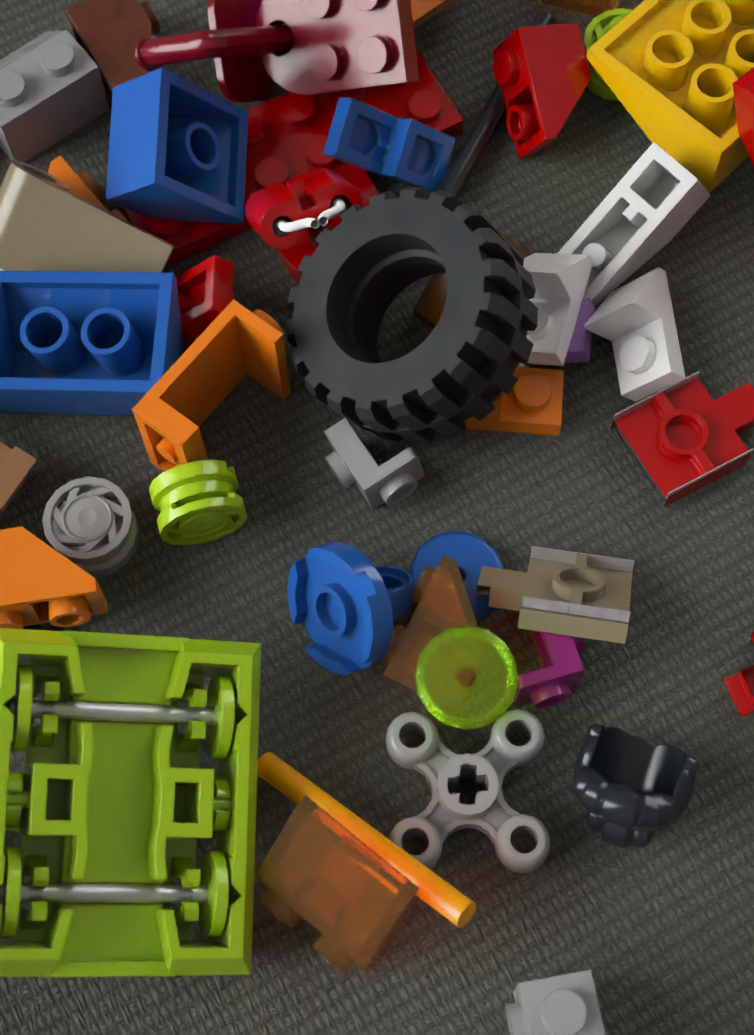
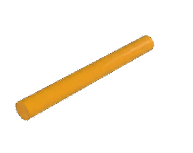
M267 752L259 758L257 775L457 927L461 928L470 921L476 910L475 902L274 753Z

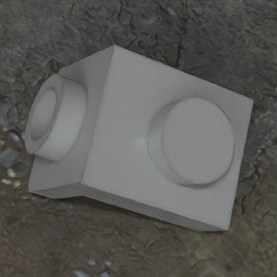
M346 418L324 431L333 450L331 454L325 457L331 470L345 489L355 483L373 510L384 503L393 505L404 500L417 488V481L424 477L419 457L412 447L405 449L381 466H378Z

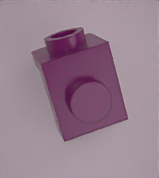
M530 630L543 668L515 677L512 689L515 704L519 706L533 702L534 707L537 709L560 704L572 697L571 690L577 689L584 668L579 653L585 651L584 639Z

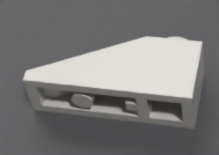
M653 142L557 254L591 255L594 262L583 298H590L595 307L669 243L711 195L694 175Z

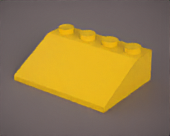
M644 0L587 49L586 58L652 143L655 142L694 175L708 193L749 157L738 134L732 83L754 68V0Z

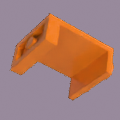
M233 299L132 408L150 462L164 472L177 465L192 461L208 460L199 426L246 374L282 400L291 393L283 330L270 315L258 309L252 313Z

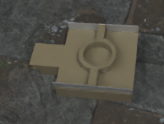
M531 546L527 572L482 566L477 584V594L490 595L488 607L520 611L518 628L625 644L630 617L634 560Z

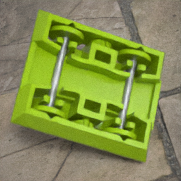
M0 628V938H13V940H0V977L251 975L261 643L79 631ZM203 676H213L208 690L203 689ZM35 697H42V700H35ZM179 703H187L189 707L179 706ZM34 718H41L40 724L33 727ZM178 724H188L187 730L178 733ZM203 739L208 757L219 759L218 778H214L215 769L200 768L201 740ZM10 751L25 752L24 771L9 772ZM5 829L20 832L19 848H4ZM212 832H216V851H206L202 858L200 869H196L197 838H212ZM24 875L31 877V884L24 883ZM172 877L181 878L182 885H171ZM23 902H30L29 908H22ZM181 903L180 909H170V904ZM194 921H198L202 936L211 939H193Z

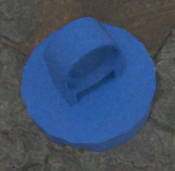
M331 541L308 549L306 557L296 560L291 566L287 585L289 613L293 625L304 622L307 632L314 642L305 646V649L311 658L324 669L342 676L378 664L390 648L394 629L393 621L406 616L412 609L413 578L411 574L397 567L374 566L366 555L348 543Z

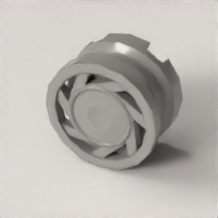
M90 476L71 480L58 488L46 503L42 522L47 540L53 549L91 576L99 577L112 574L126 565L135 553L140 537L137 518L131 509L127 496L119 486L109 480ZM62 500H64L63 504L58 509V505L61 503Z

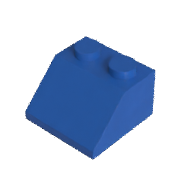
M162 67L113 87L105 200L149 219L222 224L243 222L249 111Z

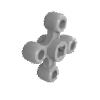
M518 709L505 712L494 723L490 740L485 748L476 754L466 753L462 755L455 754L444 746L439 738L436 725L426 715L418 712H407L393 719L387 729L385 739L387 752L397 765L402 768L416 770L425 776L431 786L432 798L423 812L417 816L404 818L395 824L389 834V839L402 849L403 843L410 837H420L428 845L427 850L420 855L411 856L431 870L441 858L443 844L449 835L459 829H478L488 835L495 846L498 859L503 866L512 872L527 873L540 867L550 851L551 839L548 829L542 821L534 816L519 814L511 809L504 800L501 789L502 782L509 772L515 768L529 765L537 759L542 751L545 734L543 726L537 717L528 711ZM514 731L521 732L527 737L528 743L522 746L513 745L507 740L506 735ZM413 733L421 736L424 743L419 747L409 748L402 744L401 739L405 735ZM459 780H473L474 790H484L477 792L474 804L459 803L460 793H449L457 791ZM516 835H526L532 840L534 850L529 853H520L513 848L510 839Z

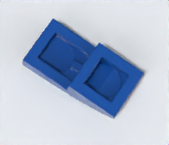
M339 97L322 155L414 188L424 187L431 193L435 192L445 175L456 138L413 119L397 118L356 99Z

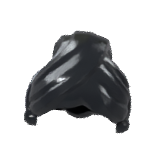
M594 724L589 727L587 738L579 750L571 782V791L579 799L582 806L587 809L588 827L601 833L603 841L621 848H627L631 845L645 848L651 842L654 831L669 827L685 812L693 794L699 762L694 757L668 744L653 746L641 735L629 734L620 728L612 726L605 727L601 724Z

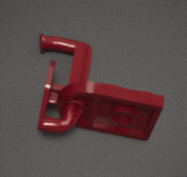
M208 0L207 11L210 30L159 38L146 35L136 42L134 48L136 62L142 69L150 72L161 68L163 65L214 59L219 87L223 95L235 104L266 100L274 82L292 93L311 95L420 80L411 0Z

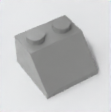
M67 30L47 31L0 60V147L11 161L17 160L24 163L110 110L99 66Z

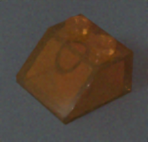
M306 795L295 807L255 874L260 887L266 891L259 902L290 929L300 920L320 938L313 945V948L343 974H346L353 965L366 976L418 911L419 887Z

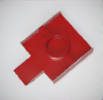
M698 371L614 415L611 428L619 427L667 499L664 507L747 464L754 449L748 450L738 434L754 427V387L750 382L713 401L699 381Z

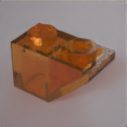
M443 555L437 569L427 566L421 574L411 596V601L418 604V607L407 628L398 624L393 630L390 648L382 658L383 661L389 663L383 675L391 681L461 715L489 659V654L456 560Z

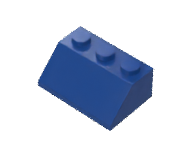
M0 271V412L134 416L132 408L184 353L177 279L174 273Z

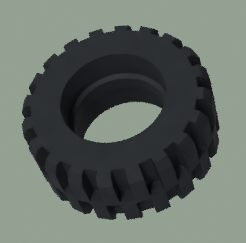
M424 187L400 190V197H397L390 190L370 197V205L364 208L358 204L352 206L340 214L343 220L334 229L326 227L315 239L320 243L311 257L304 256L297 269V272L302 275L298 287L291 286L287 307L294 311L293 318L286 319L287 342L296 347L291 350V360L296 373L305 378V387L317 400L328 405L329 409L383 439L395 442L407 439L413 444L428 443L436 438V431L447 438L465 431L467 428L465 420L473 416L481 421L495 409L491 402L501 391L507 395L510 393L519 380L513 373L519 362L524 364L528 362L534 345L526 336L527 331H535L537 328L538 308L529 300L534 298L536 289L532 275L523 267L524 259L470 204L464 205L455 195L441 190L429 193ZM434 274H447L448 289L446 303L442 315L430 335L410 353L392 361L379 363L377 354L378 331L383 316L392 301L406 287L419 279Z

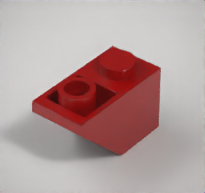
M578 23L518 27L492 51L494 57L493 73L497 83L501 86L507 111V131L514 140L518 160L529 159L557 137L591 79Z

